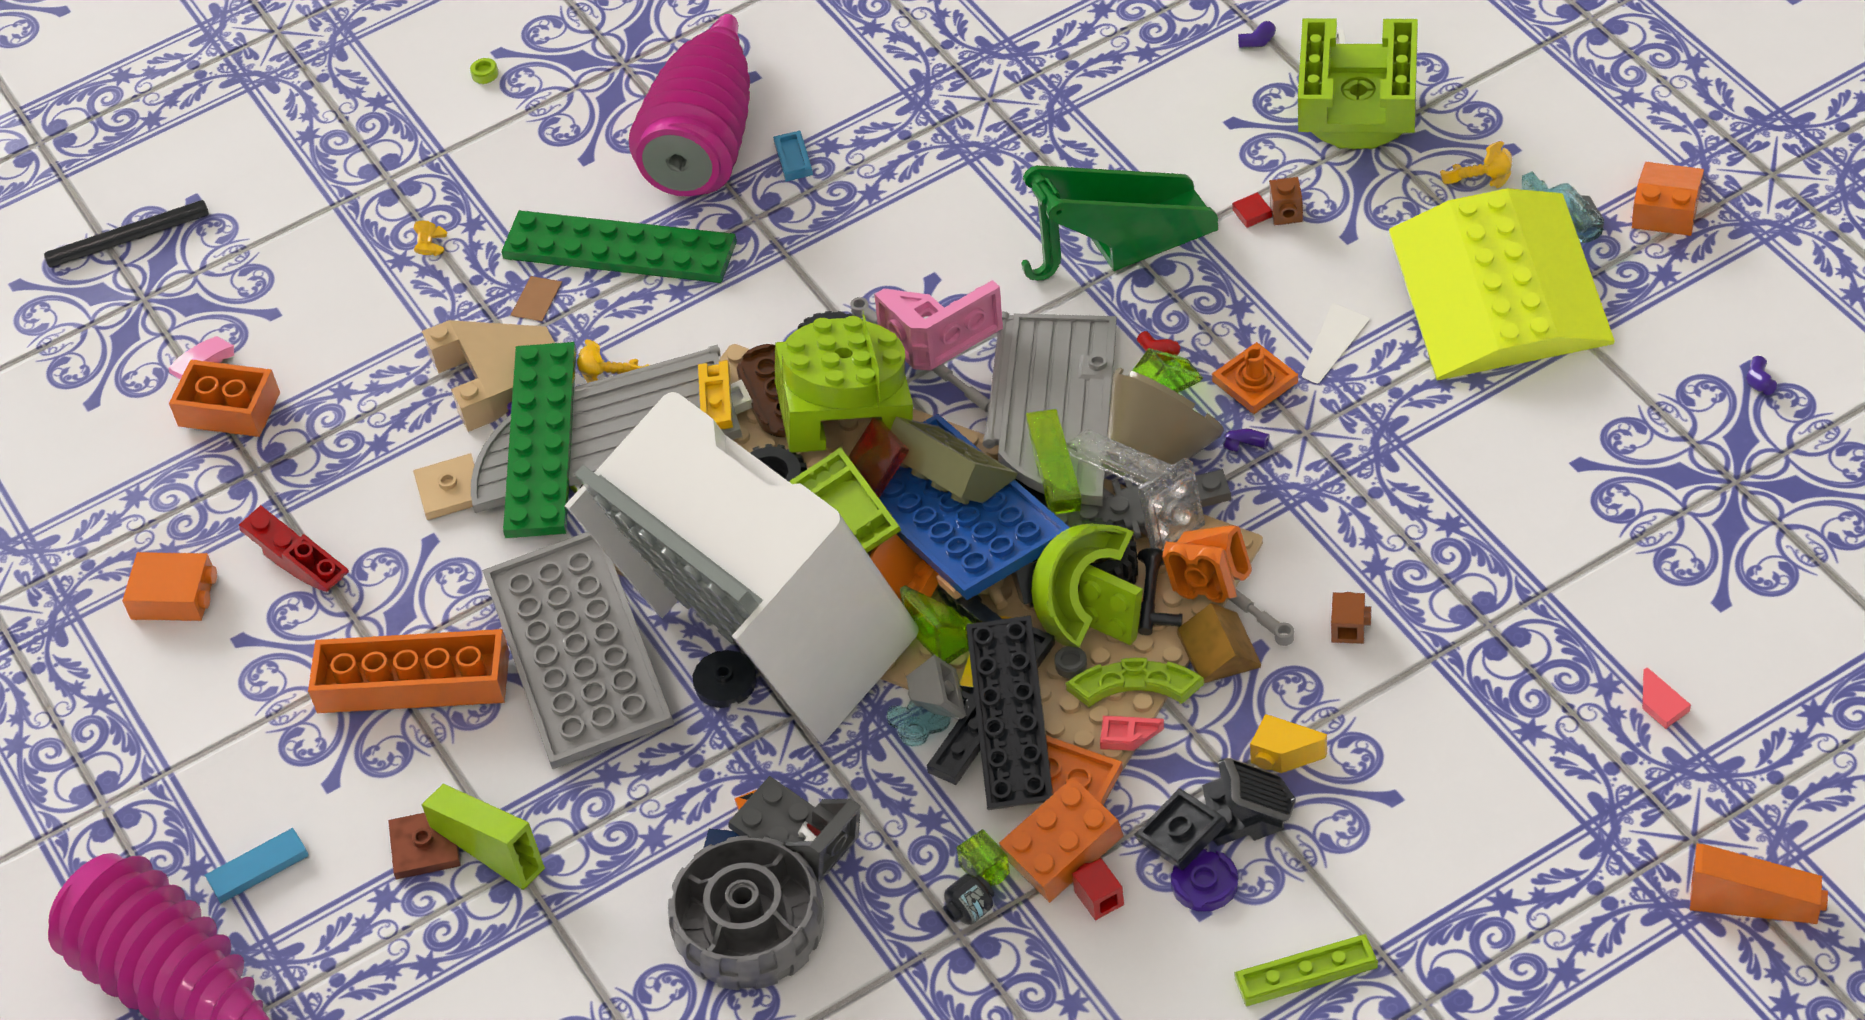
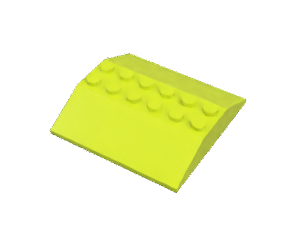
M1506 188L1452 199L1389 229L1393 247L1437 381L1614 344L1613 334L1563 193Z

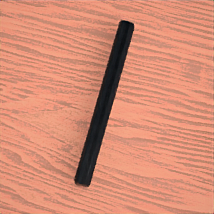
M199 200L46 251L44 258L48 267L52 268L205 217L209 214L208 208L204 200Z

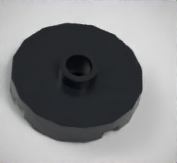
M731 650L716 651L704 657L696 665L692 675L693 686L699 699L709 706L719 708L730 707L729 704L735 702L739 704L745 701L753 693L757 683L755 667L749 657Z

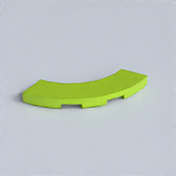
M1147 658L1121 659V662L1105 666L1099 664L1074 676L1065 685L1069 693L1089 708L1103 698L1126 691L1156 692L1182 704L1204 685V678L1196 672L1168 661L1165 664L1148 661Z

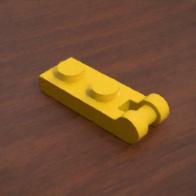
M723 360L719 361V364L709 366L708 363L698 364L700 410L713 418L720 429L733 428L729 361Z

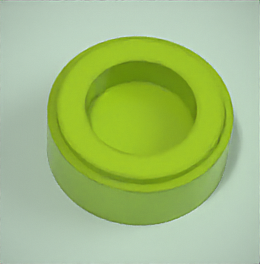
M481 58L470 66L472 79L476 83L487 84L498 77L499 71L493 59Z

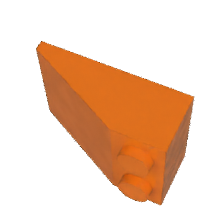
M1645 162L1634 199L1632 228L1691 236L1704 169Z

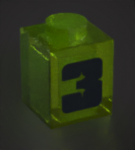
M984 829L956 847L959 866L967 874L982 876L990 886L1000 884L1010 874L1007 854Z

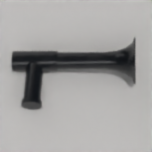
M1157 548L1142 549L1137 554L1138 560L1144 563L1146 568L1143 602L1141 603L1138 633L1141 635H1151L1153 625L1177 626L1179 628L1183 620V614L1155 613L1158 572L1160 567L1165 565L1162 557L1163 550Z

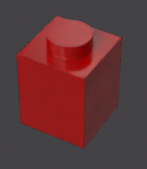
M1102 858L1092 863H1085L1072 873L1074 892L1095 921L1124 905L1123 887Z

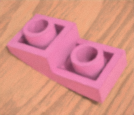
M218 336L207 339L181 355L169 367V373L181 379L190 359L221 363L223 359L234 356V345Z

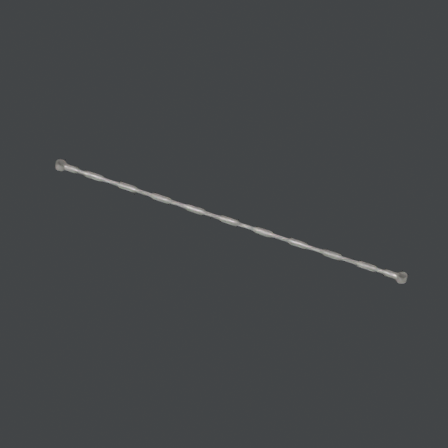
M863 297L854 298L850 303L852 314L863 318L864 312L865 319L868 322L878 325L877 314L869 308L867 299ZM941 364L932 370L943 380L950 381L964 392L965 397L985 412H988L990 400L974 387H969L959 380L948 367ZM1104 488L1103 498L1114 496ZM1153 525L1154 535L1147 536L1145 527L1140 528V531L1156 544L1160 543L1165 546L1166 541L1170 542L1164 537V533ZM1236 589L1237 597L1230 598L1229 600L1244 612H1250L1255 616L1257 622L1275 635L1277 644L1287 646L1294 641V628L1291 624L1280 623L1267 612H1261L1254 606V602Z

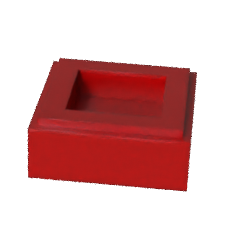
M1258 192L1232 203L1234 213L1246 228L1272 217V209Z

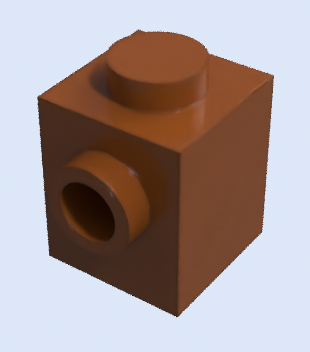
M1299 178L1269 180L1270 208L1272 209L1273 224L1282 225L1303 222V203Z
M1333 592L1331 643L1364 644L1365 626H1371V606H1365V593Z

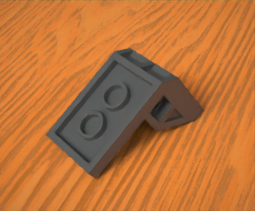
M769 776L730 819L728 828L739 836L749 835L750 838L761 839L768 837L785 843L786 848L793 852H799L808 862L819 884L859 838L861 806L849 798L822 799L814 807ZM804 822H808L821 831L814 841H804V837L798 836V831Z

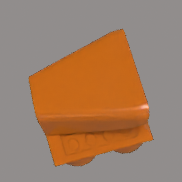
M1229 525L1185 531L1177 542H1165L1162 557L1172 589L1184 598L1194 599L1199 594L1205 595L1212 602L1222 603L1227 598L1237 597L1234 580L1244 581L1251 574L1252 567L1239 526Z

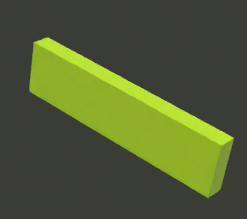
M1363 934L1236 971L1234 976L1244 1004L1247 1007L1378 968V961L1367 935Z

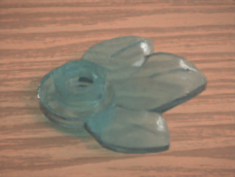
M912 701L909 702L907 707L892 705L887 711L888 724L898 729L899 737L908 746L924 744L930 734L944 731L951 722V717L933 714L922 706H916Z

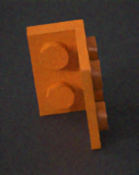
M895 534L874 548L869 557L907 611L912 614L924 610L938 586L936 576L939 574L924 560L920 559Z

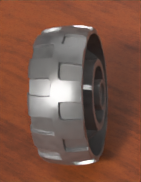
M749 835L727 838V841L716 845L710 844L693 855L694 858L685 868L682 867L672 884V899H668L669 927L677 951L683 956L688 968L701 979L707 978L717 983L718 987L732 990L769 987L777 984L778 980L787 975L792 976L809 961L811 951L818 947L824 926V902L821 889L808 862L799 852H793L786 848L785 843L768 837L763 839L750 838Z

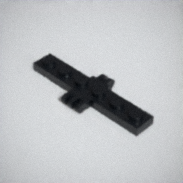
M1033 627L1039 668L1055 645V637ZM961 685L966 716L958 720L927 764L929 774L954 785H957L981 751L974 688Z

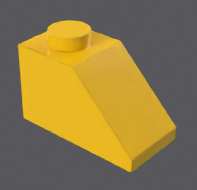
M1268 714L1264 715L1250 743L1251 763L1261 769L1273 770L1279 773L1319 761L1327 755V734Z

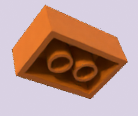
M190 359L172 395L169 406L178 427L260 437L280 395V390L272 369Z
M1072 777L1001 840L999 845L1005 859L1050 903L1073 882V872L1077 871L1085 863H1092L1098 860L1124 835L1118 819L1080 782Z

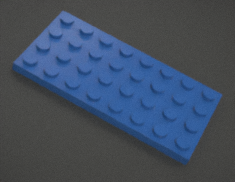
M939 414L922 422L939 426L980 450ZM878 447L852 462L900 526L901 531L896 535L966 600L1039 558L1042 551L1053 538L1070 528L1016 480L1010 482L983 503L969 501V504H963L952 499L950 491L944 492L932 487L930 479L924 480L911 474L912 468H904L892 462L893 457L882 451L883 447Z

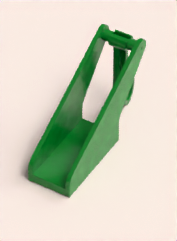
M1036 165L1030 167L1023 175L1024 183L1029 188H1032L1031 190L1038 201L1043 264L1037 269H1032L1029 261L1026 259L1021 263L1025 276L1030 280H1045L1057 271L1061 263L1059 224L1090 237L1113 271L1218 230V216L1211 207L1205 205L1194 190L1192 179L1186 174Z

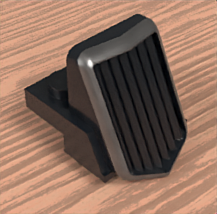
M1232 758L1219 760L1218 765L1221 778L1202 785L1206 805L1224 816L1228 822L1213 841L1220 846L1247 835L1255 841L1285 830L1283 822L1291 817L1296 798L1283 779L1274 773Z

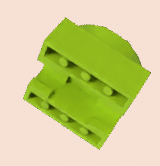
M1302 18L1298 83V132H1311L1322 141L1340 149H1375L1398 138L1403 133H1415L1418 19H1383L1382 44H1336L1337 18Z
M857 316L836 319L818 318L813 323L807 324L793 332L785 342H775V385L789 452L826 450V436L822 420L874 417V419H871V432L875 447H884L895 417L913 420V402L905 375V348L895 333L880 325L866 321L879 367L880 410L877 404L875 372L872 369L871 356L867 350L865 335H863V320Z

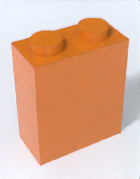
M137 552L122 602L131 620L202 621L204 611L210 605V590L212 584L216 583L217 569L212 565L208 553Z

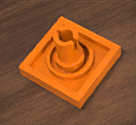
M1256 342L1213 372L1212 382L1252 414H1255L1297 384L1298 374Z

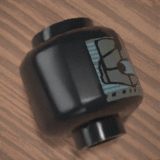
M965 874L945 890L944 899L946 905L943 908L952 921L957 922L960 920L964 924L972 925L992 909V898L995 894L990 884L982 876Z

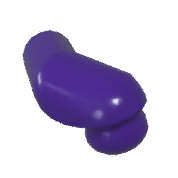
M1264 21L1253 33L1238 34L1239 48L1265 46L1275 35V25L1270 21Z
M1754 356L1747 373V383L1758 392L1771 395L1777 389V382L1771 379V375L1765 372L1767 360L1762 356Z
M1249 428L1231 430L1224 435L1226 439L1223 447L1224 449L1237 452L1240 448V442L1266 449L1270 435Z

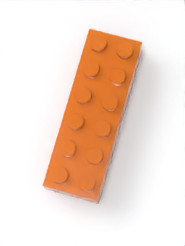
M503 629L315 640L308 692L317 713L505 703L510 651Z

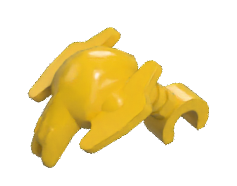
M1503 141L1492 143L1486 148L1487 154L1483 165L1461 167L1460 164L1452 165V171H1440L1442 182L1444 184H1452L1464 178L1486 174L1492 178L1489 183L1491 187L1501 188L1511 175L1512 155L1508 149L1502 148L1504 145Z
M590 339L585 340L586 346L580 350L577 358L578 369L587 383L598 380L597 376L604 371L606 373L621 374L649 366V364L638 366V359H631L628 363L623 364L621 362H604L600 355V346Z

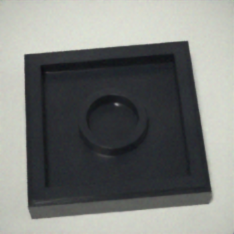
M1179 788L1134 835L1140 843L1183 871L1224 829L1228 822L1224 816Z

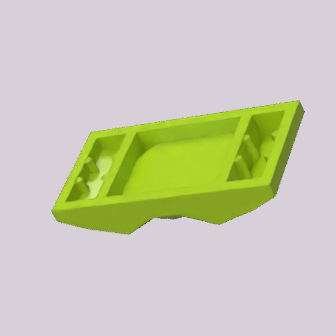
M841 447L789 481L791 484L801 483L835 508L867 553L901 531L900 526Z

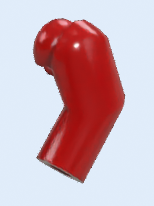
M1148 331L1141 332L1137 337V342L1152 359H1168L1176 357L1180 353V345L1177 341H1172L1171 339L1155 340Z

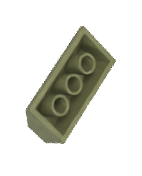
M895 417L882 450L893 457L892 462L904 468H912L911 474L924 480L930 479L932 487L944 492L950 491L952 493L951 498L963 504H969V501L985 502L1016 479L1018 474L939 426Z

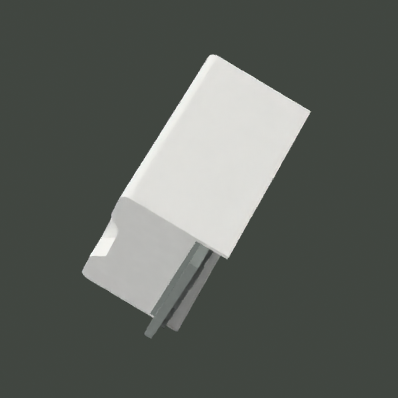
M671 392L664 395L595 472L582 465L574 474L583 486L566 503L565 507L658 616L663 619L678 601L687 609L692 607L702 621L709 626L713 624L730 643L735 641L740 646L739 648L752 660L815 739L822 745L918 635L919 628L917 623L839 512L801 483L791 484L723 433L713 418L679 393Z

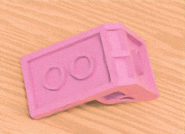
M993 280L976 288L973 292L952 302L945 308L930 294L882 289L874 294L878 325L895 333L905 348V361L913 369L933 370L1003 329L1000 286Z

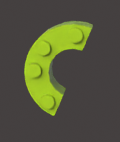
M1077 525L1058 534L1042 551L1033 573L1032 600L1041 625L1047 633L1054 635L1055 640L1060 644L1080 647L1093 620L1084 611L1079 601L1078 584L1081 574L1089 564L1097 559L1120 561L1134 533L1133 531L1115 525Z

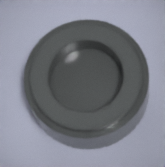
M1066 646L1061 648L1055 655V669L1064 678L1072 679L1087 669L1086 653L1079 647Z

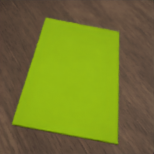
M863 312V335L866 338V346L871 356L872 369L875 372L877 404L880 410L879 367Z

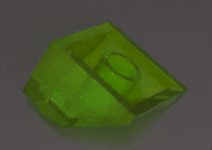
M903 586L900 588L902 604L919 628L916 638L932 655L939 657L949 664L969 651L966 625L972 623L966 616L961 617L952 607L910 587Z

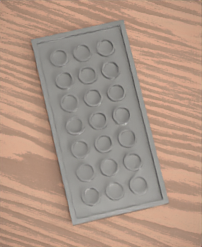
M587 532L482 570L552 769L674 725L615 566Z

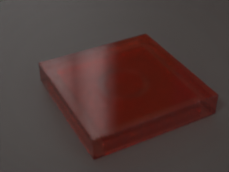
M873 417L848 457L879 498L908 454L909 449L881 420Z

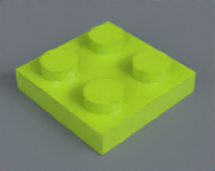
M1088 565L1081 574L1078 595L1084 611L1093 618L1089 627L1131 645L1137 639L1143 589L1092 565Z

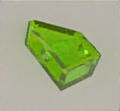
M1148 348L1132 370L1163 384L1177 393L1199 383L1203 379L1187 358Z

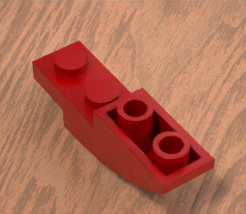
M262 505L239 524L240 531L262 548L264 556L297 579L314 588L328 592L349 573V570L309 537L305 534L300 537Z

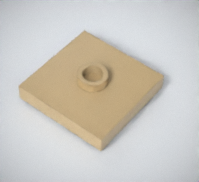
M471 453L413 470L427 520L473 507L471 479L475 464Z

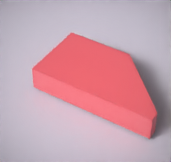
M1647 667L1643 671L1642 709L1667 729L1690 712L1691 704Z
M1103 715L1100 749L1134 751L1164 730V719Z

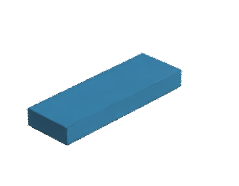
M292 827L205 874V877L221 904L303 860L309 854Z

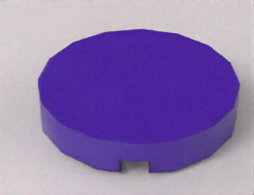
M1203 849L1183 871L1173 866L1171 889L1175 898L1183 906L1195 911H1214L1224 907L1234 898L1238 890V871L1234 862L1224 853L1216 851V853L1207 852V849Z

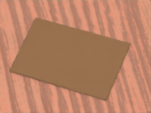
M530 276L510 316L543 321L562 281Z

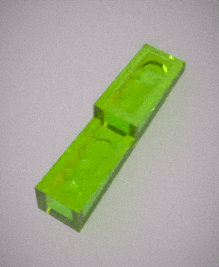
M1051 409L1026 413L1025 418L1037 469L1040 471L1048 509L1054 514L1081 511L1082 496L1057 410Z

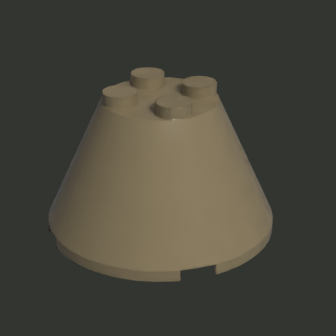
M1117 368L1114 372L1106 449L1108 451L1107 456L1112 458L1111 462L1125 471L1130 467L1139 474H1143L1145 482L1154 485L1156 480L1165 477L1223 434V426L1213 416L1207 413L1204 417L1194 411L1195 403L1174 390L1134 371H1131L1129 376L1122 374L1124 371L1122 368Z

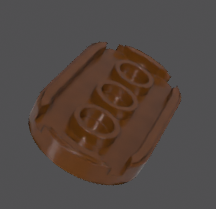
M759 345L751 348L742 356L743 360L737 366L738 379H742L752 399V410L760 427L770 435L786 437L775 385V345Z

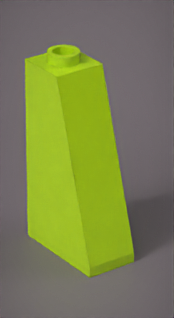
M444 783L421 804L430 828L518 888L524 890L545 869L529 822Z

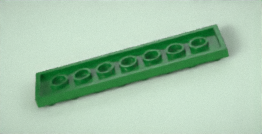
M519 210L501 252L503 259L722 283L737 239L734 233Z
M575 342L516 346L503 523L505 538L566 534L568 509L565 505L568 502L577 350Z

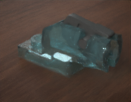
M1533 171L1522 175L1521 190L1563 193L1576 233L1581 242H1591L1602 235L1604 219L1590 196L1580 195L1569 183H1563L1548 189L1547 184L1543 180L1540 181Z

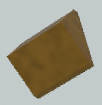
M1210 603L1177 629L1178 636L1194 671L1204 678V683L1261 668V662L1238 613Z

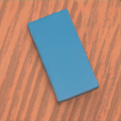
M800 130L773 137L786 182L813 175Z

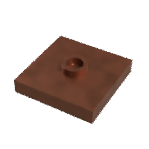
M425 813L388 820L393 873L396 880L461 866L459 847L430 828Z

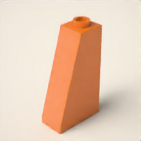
M1696 844L1691 882L1690 911L1818 924L1820 911H1827L1828 890H1822L1821 875L1706 844Z

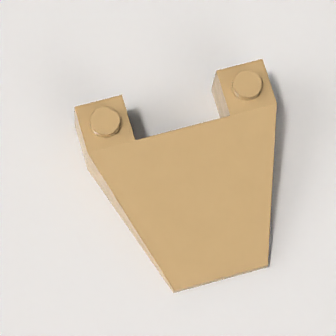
M448 320L422 331L429 356L438 373L467 362L476 378L451 389L457 411L468 432L492 423L508 412L507 405L509 402H512L516 346L555 343L546 326Z

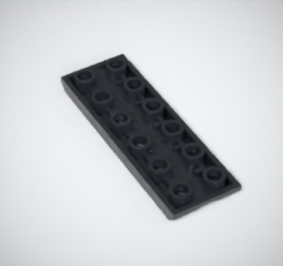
M1031 615L967 624L987 809L995 810L1018 805L1044 803L1053 795V786Z

